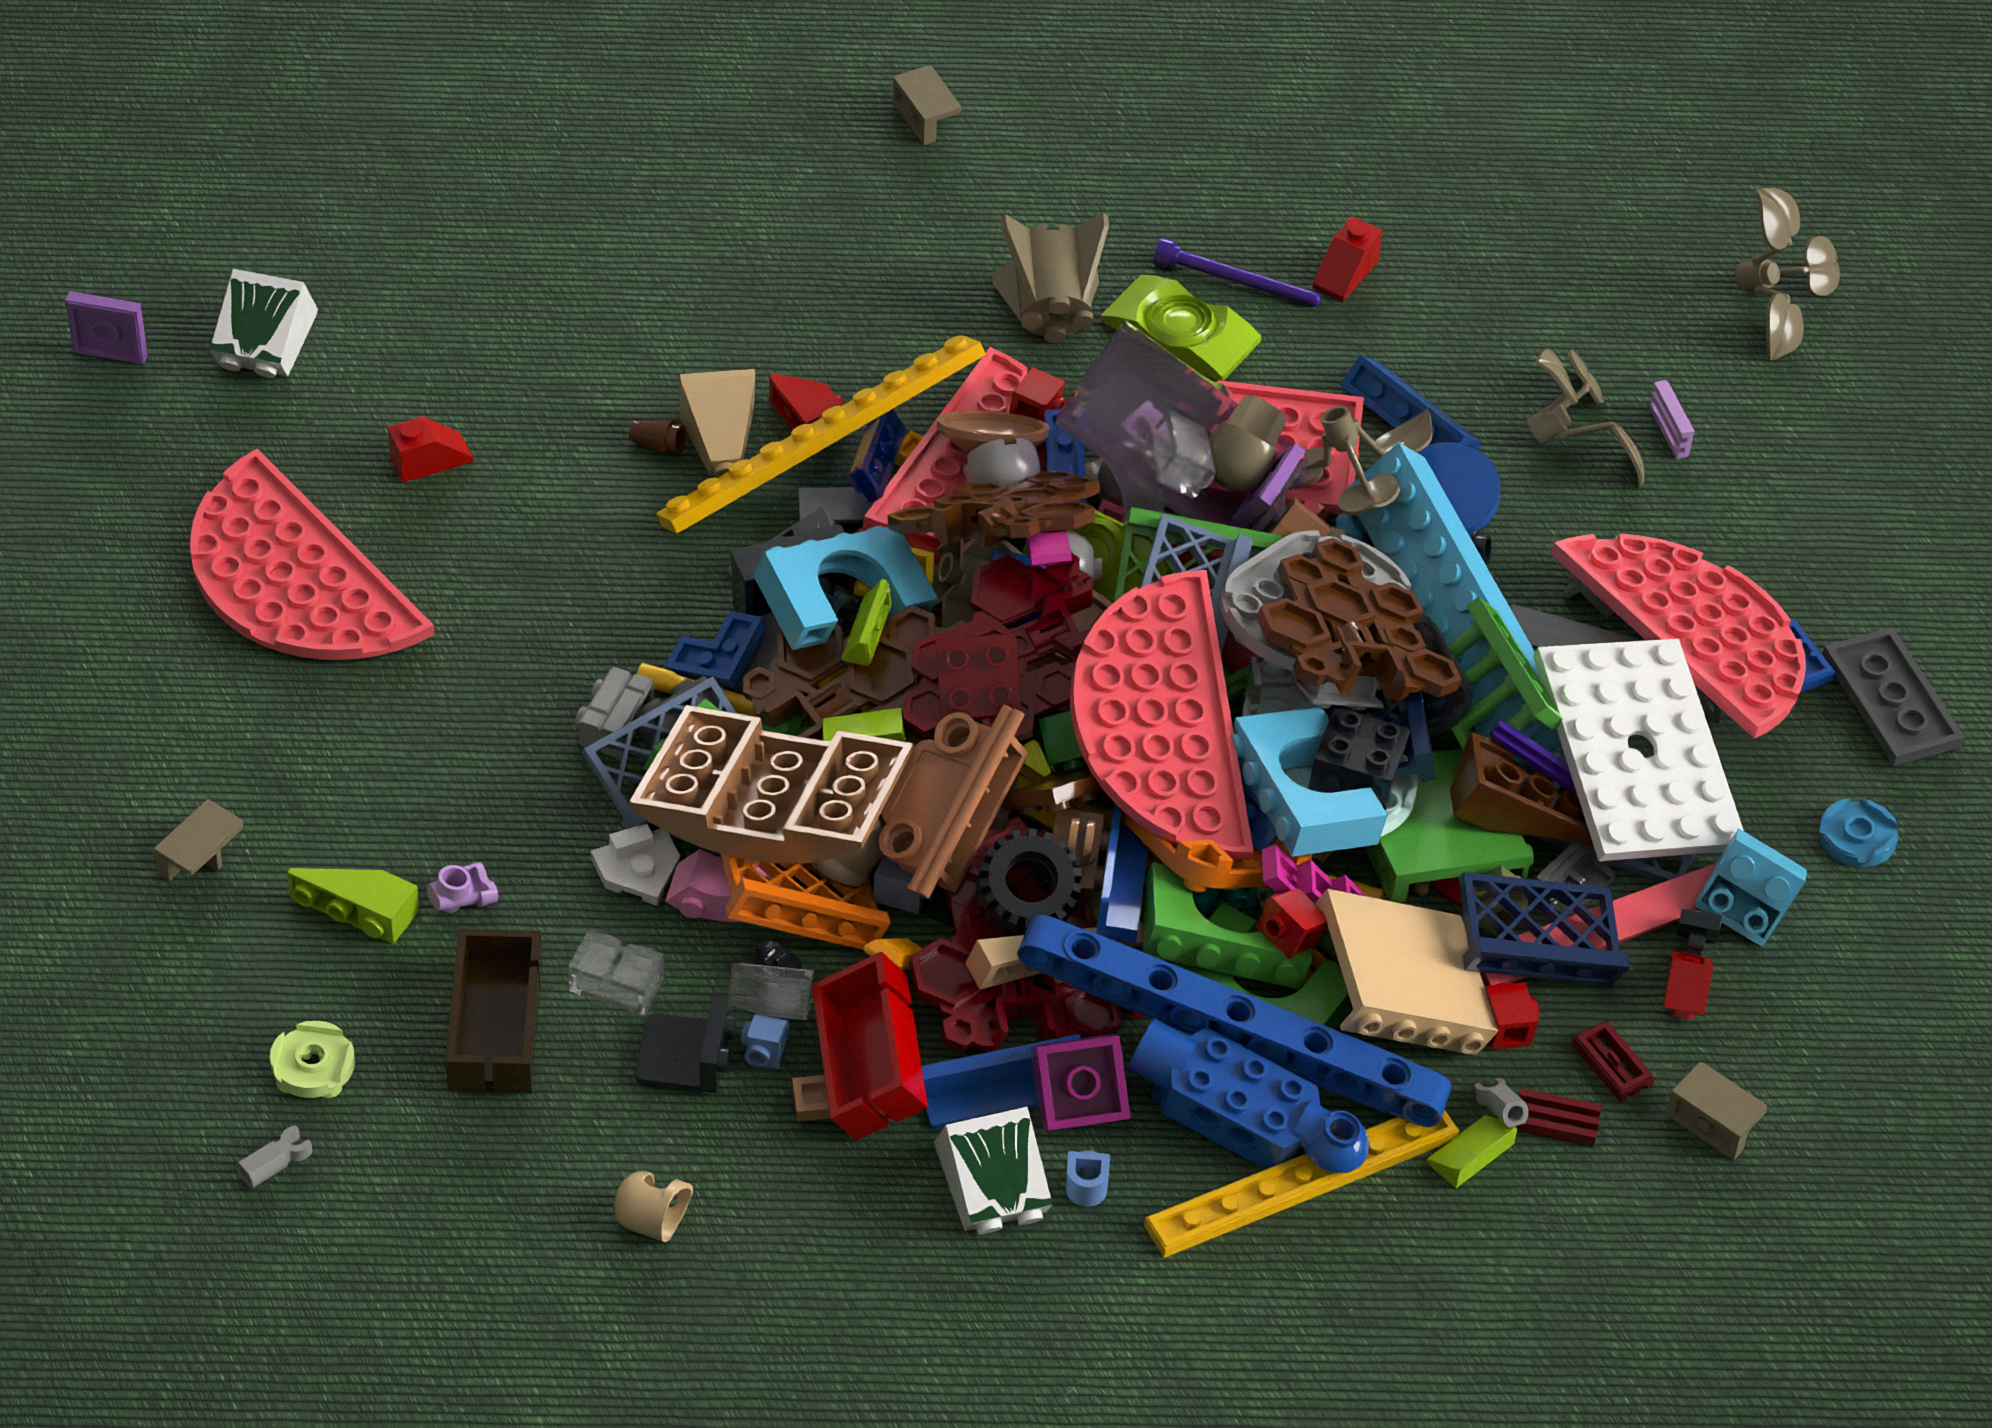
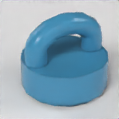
M1342 513L1336 517L1334 528L1346 530L1345 536L1364 543L1369 540V535L1358 515Z

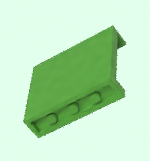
M1463 748L1432 752L1437 780L1421 783L1419 773H1417L1418 786L1415 803L1407 819L1395 830L1381 836L1377 845L1364 846L1382 887L1391 902H1406L1409 884L1460 877L1463 872L1483 874L1500 865L1508 870L1512 869L1516 876L1527 879L1529 867H1532L1534 863L1532 847L1530 844L1525 843L1521 834L1487 830L1475 824H1467L1453 815L1450 788Z

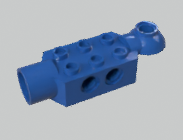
M1154 1018L1128 1065L1127 1070L1160 1087L1161 1113L1264 1169L1293 1159L1300 1146L1304 1148L1311 1161L1320 1168L1333 1173L1353 1171L1359 1168L1367 1159L1369 1152L1368 1135L1361 1122L1353 1114L1346 1111H1329L1321 1107L1318 1086L1208 1027L1191 1036H1187ZM1333 1135H1337L1341 1137L1343 1140L1337 1139Z

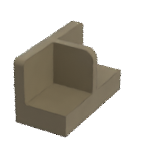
M930 65L893 76V104L923 145L936 142L937 120L959 114L961 112V105Z
M207 799L154 848L157 873L171 881L180 871L193 875L204 864L218 871L222 867L220 849L243 829V820L210 799Z
M1700 1062L1672 1090L1666 1115L1734 1161L1744 1149L1748 1131L1766 1113L1767 1105L1707 1064Z

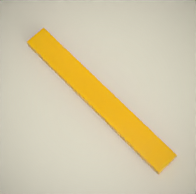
M1445 1109L1440 1123L1433 1127L1420 1126L1396 1117L1366 1129L1369 1141L1367 1159L1359 1168L1353 1171L1333 1173L1324 1170L1311 1161L1306 1153L1145 1217L1144 1227L1165 1258L1446 1145L1459 1135V1130Z

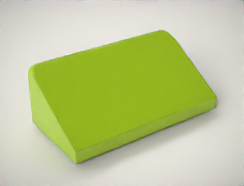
M881 579L864 596L842 655L843 661L869 666V663L871 664L892 605L887 580Z
M902 708L823 718V741L831 742L836 731H843L906 742Z
M1484 1115L1427 1158L1426 1163L1453 1187L1458 1188L1514 1145L1517 1127H1508L1501 1120Z

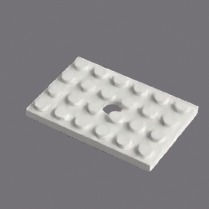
M1679 639L1537 648L1533 658L1543 686L1559 714L1564 719L1561 720L1556 730L1599 861L1723 852L1737 829L1739 828L1744 831ZM1631 735L1646 737L1654 747V755L1644 758L1638 750L1629 748L1628 737Z

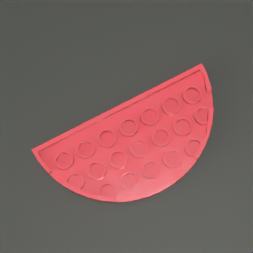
M990 347L985 353L986 355L981 358L939 416L959 411L1009 413L1013 390L1027 375L1028 368L1012 357ZM937 419L865 514L863 528L870 529L875 526L888 527L887 515L904 508L934 506V500L946 495H952V490L968 484L963 470V463L967 465V455L970 452L959 448L945 438L937 429ZM1045 439L1041 444L1035 446L1040 462V472L1047 471ZM928 532L927 534L933 536L934 532Z
M258 449L243 456L223 473V479L216 485L213 491H207L194 517L190 536V552L194 576L202 595L213 611L226 624L244 637L267 648L298 657L319 660H349L380 656L399 651L434 636V625Z
M1594 534L1554 542L1551 555L1646 641L1679 639L1694 685L1754 739L1776 727L1790 713L1796 704L1805 678L1806 661L1802 641L1795 638L1789 628L1791 620L1780 605L1750 578L1729 565L1722 569L1703 560V553L1652 537L1619 534L1617 539L1596 540Z
M1185 571L1161 577L1159 581L1148 584L1140 589L1136 587L1117 599L1104 611L1087 635L1075 662L1071 679L1070 709L1075 737L1082 756L1097 782L1115 804L1134 821L1175 845H1178L1179 841L1212 839L1232 859L1250 860L1254 851L1237 751L1231 737L1234 732L1207 571Z

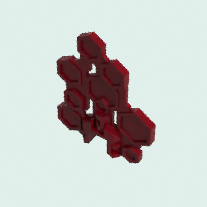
M1071 553L1072 561L1069 564L1046 566V569L1042 567L1030 568L1012 556L1007 555L975 568L971 596V609L976 611L973 614V621L942 634L938 632L914 642L911 670L912 673L922 679L916 690L906 693L903 723L926 738L935 733L937 724L942 720L935 640L1015 633L1021 711L1025 714L1014 735L1019 742L1033 736L1036 716L1070 705L1071 679L1075 662L1087 635L1092 629L1090 628L1079 633L1071 616L1092 607L1093 578L1079 569L1080 558ZM1041 612L1040 618L1011 630L1005 627ZM1055 653H1059L1072 661L1064 666L1054 661L1026 673L1028 664ZM997 715L971 718L982 725L992 727Z
M1006 835L1004 838L1007 840L1010 835ZM995 843L987 847L985 854L987 853L989 848H994ZM969 866L956 893L944 889L947 905L951 911L955 935L951 937L950 941L942 937L913 954L909 961L915 997L938 1006L940 1014L949 1017L942 1022L940 1027L944 1046L961 1053L972 1046L981 1050L985 1049L986 1053L1001 1050L1009 1032L1007 1021L1034 1019L1039 1042L1079 1034L1080 1038L1114 1034L1119 1031L1122 1020L1117 1004L1072 987L1065 982L1056 984L1053 977L1041 973L1042 982L1052 987L1053 993L1034 986L1033 976L992 986L993 989L987 993L986 988L979 989L965 964L976 941L1009 937L1013 935V932L1006 929L1004 935L996 931L998 924L995 921L988 924L984 919L986 911L985 909L979 910L977 905L979 894L975 893L978 869ZM1019 868L1011 871L1005 877L1007 887L1016 889L1017 898L1022 901L1039 902L1051 895L1050 892L1036 886L1034 876L1037 870ZM1078 897L1074 910L1069 915L1066 923L1081 929L1095 928L1089 901Z

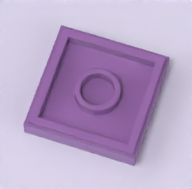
M69 291L65 303L74 353L144 365L148 353L141 303Z
M1296 443L1292 444L1276 458L1272 470L1268 473L1261 486L1253 491H1249L1230 520L1231 526L1245 529L1271 506L1306 452Z

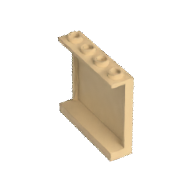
M1327 889L1317 900L1315 905L1324 913L1327 919L1328 927L1326 930L1330 931L1353 1007V1011L1340 1025L1342 1031L1477 1055L1498 1032L1480 972L1464 970L1463 955L1468 950V943L1461 915Z

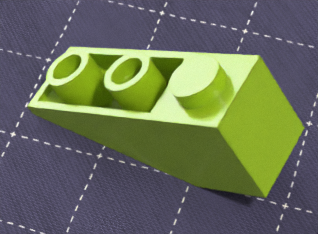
M290 868L287 872L290 897L304 907H313L328 914L337 922L348 923L363 930L372 938H381L392 944L397 941L420 911L417 885L384 870Z

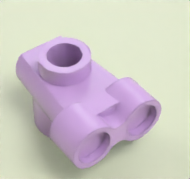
M481 862L463 867L457 865L446 866L440 870L438 880L427 885V896L437 912L454 913L463 906L473 904L482 907L498 902L499 898L497 887L494 882L488 879L486 870Z

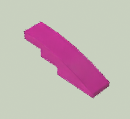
M1066 530L1040 532L1034 536L1025 537L1030 568L1069 564L1072 561Z
M1276 844L1262 849L1263 882L1276 893L1283 894L1299 888L1314 904L1327 889L1366 896L1346 875L1331 880L1311 859L1296 865Z

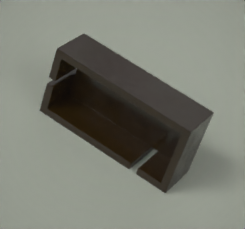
M458 929L445 1061L449 1092H486V1086H494V1093L532 1094L540 1000L539 990L541 988L543 965L541 931Z

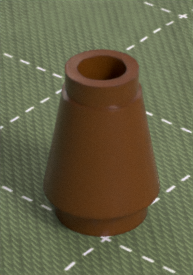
M676 419L633 420L629 428V439L631 442H636L667 456H672L674 453L680 454L684 450L687 441V429L685 425L679 424Z

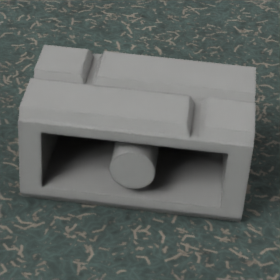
M616 667L610 668L604 680L597 679L591 693L592 701L589 706H582L577 713L575 728L579 730V744L586 748L641 717L642 715L639 711L646 704L654 700V682L650 678L638 674L631 675L629 671ZM636 731L632 733L631 742L637 733ZM625 737L616 742L624 744ZM607 747L601 750L605 755L618 759L621 758V751Z

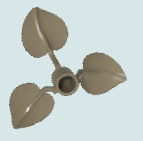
M1778 188L1756 189L1755 193L1760 207L1761 229L1766 244L1772 249L1760 256H1753L1752 261L1741 262L1736 270V280L1739 287L1743 290L1755 289L1756 294L1764 293L1772 296L1767 306L1766 342L1767 360H1775L1794 351L1800 345L1803 338L1804 323L1800 308L1796 304H1790V296L1770 288L1779 281L1781 275L1807 273L1806 284L1809 292L1815 296H1827L1836 289L1839 283L1840 268L1837 263L1838 256L1832 242L1824 236H1815L1808 240L1804 249V262L1806 266L1779 269L1776 263L1768 260V258L1791 246V237L1796 235L1800 229V213L1797 203L1787 192Z
M1549 348L1542 351L1537 357L1535 365L1547 371L1561 387L1563 393L1551 405L1527 419V423L1538 442L1543 444L1557 435L1560 436L1561 440H1564L1573 435L1609 430L1619 440L1629 455L1637 472L1638 488L1641 487L1645 477L1643 460L1636 445L1621 426L1618 427L1614 422H1606L1567 429V425L1572 423L1566 408L1578 403V399L1588 391L1597 405L1604 402L1601 389L1584 361L1573 349L1568 351L1571 367L1574 368L1583 382L1581 389L1575 393L1568 375L1556 354Z
M1336 406L1330 408L1320 417L1325 430L1321 434L1324 449L1319 447L1306 449L1303 457L1282 488L1298 489L1319 480L1323 475V468L1331 464L1332 446L1339 452L1347 451L1361 483L1347 489L1339 497L1338 505L1343 513L1347 515H1360L1373 510L1375 507L1379 508L1392 503L1400 492L1397 479L1389 474H1381L1367 481L1353 448L1357 445V438L1360 436L1379 457H1383L1398 442L1417 453L1427 447L1433 437L1429 410L1427 409L1385 433L1374 442L1360 427L1358 420L1352 419L1348 407Z

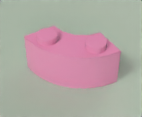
M699 849L676 865L665 902L679 909L684 916L689 918L701 917L722 922H742L727 918L725 906L731 895L721 857ZM759 867L755 868L768 881L772 879Z

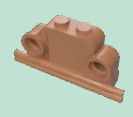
M1003 705L992 727L976 723L965 713L949 714L937 725L934 740L921 741L914 747L882 809V817L887 824L879 836L881 852L889 860L895 862L903 871L913 874L907 887L908 891L929 898L937 884L943 889L956 893L1029 753L1014 737L1025 716L1020 710Z

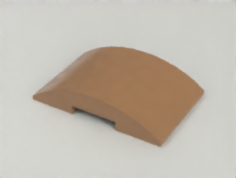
M686 705L630 799L629 805L630 809L662 830L684 841L727 856L759 862L785 864L830 860L862 849L914 750L913 743L843 731H836L831 742L762 730L760 717Z

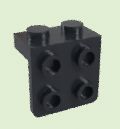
M1342 708L1334 709L1314 758L1308 789L1323 793H1334L1372 788L1386 811L1390 801L1395 774L1409 739V729Z
M713 996L708 1020L657 1013L650 1014L646 1020L636 1066V1081L643 1085L717 1093L720 1073H727L730 1048H726L727 1039H734L736 1029V1015L730 1014V998Z

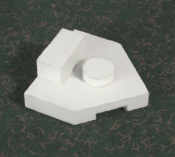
M647 823L609 834V845L591 850V860L605 889L617 893L625 891L640 896L642 901L658 906L662 899L664 889L669 880L674 875L676 865L680 863V855L669 833L662 829L651 832Z

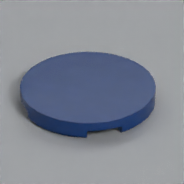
M1454 442L1430 444L1417 452L1425 457L1468 535L1470 536L1473 531L1482 529L1496 513L1501 499L1499 475L1491 460L1471 446Z

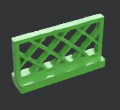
M1133 507L1125 513L1124 533L1112 601L1115 602L1125 595L1123 594V589L1127 576L1137 570L1143 578L1145 569L1142 566L1147 563L1148 557L1141 562L1137 560L1130 550L1132 535L1145 537L1152 544L1159 519L1165 513ZM1166 514L1236 540L1238 534L1253 538L1248 559L1256 556L1282 538L1281 535ZM1166 529L1164 536L1171 546L1175 543L1186 544L1181 534ZM1209 544L1200 547L1206 549L1203 551L1204 555H1207L1212 550L1223 551V549ZM1191 550L1189 552L1193 559L1183 565L1185 569L1197 562ZM1128 559H1130L1134 567L1127 571ZM1165 560L1164 563L1172 574H1175L1176 572L1169 560Z

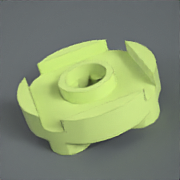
M306 1021L297 1024V1030L288 1033L286 1036L285 1032L280 1034L275 1039L270 1051L271 1071L276 1080L277 1088L281 1092L304 1098H333L340 1094L342 1086L348 1082L355 1067L354 1048L351 1041H348L343 1036V1031L336 1025L328 1022ZM312 1054L319 1055L320 1062L316 1064H306V1062L302 1061V1059H310Z

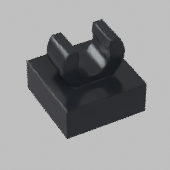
M1682 908L1676 936L1688 938L1685 953L1702 956L1705 942L1716 943L1720 932L1722 916Z
M768 937L756 948V952L744 962V973L772 994H775L801 971L802 961Z

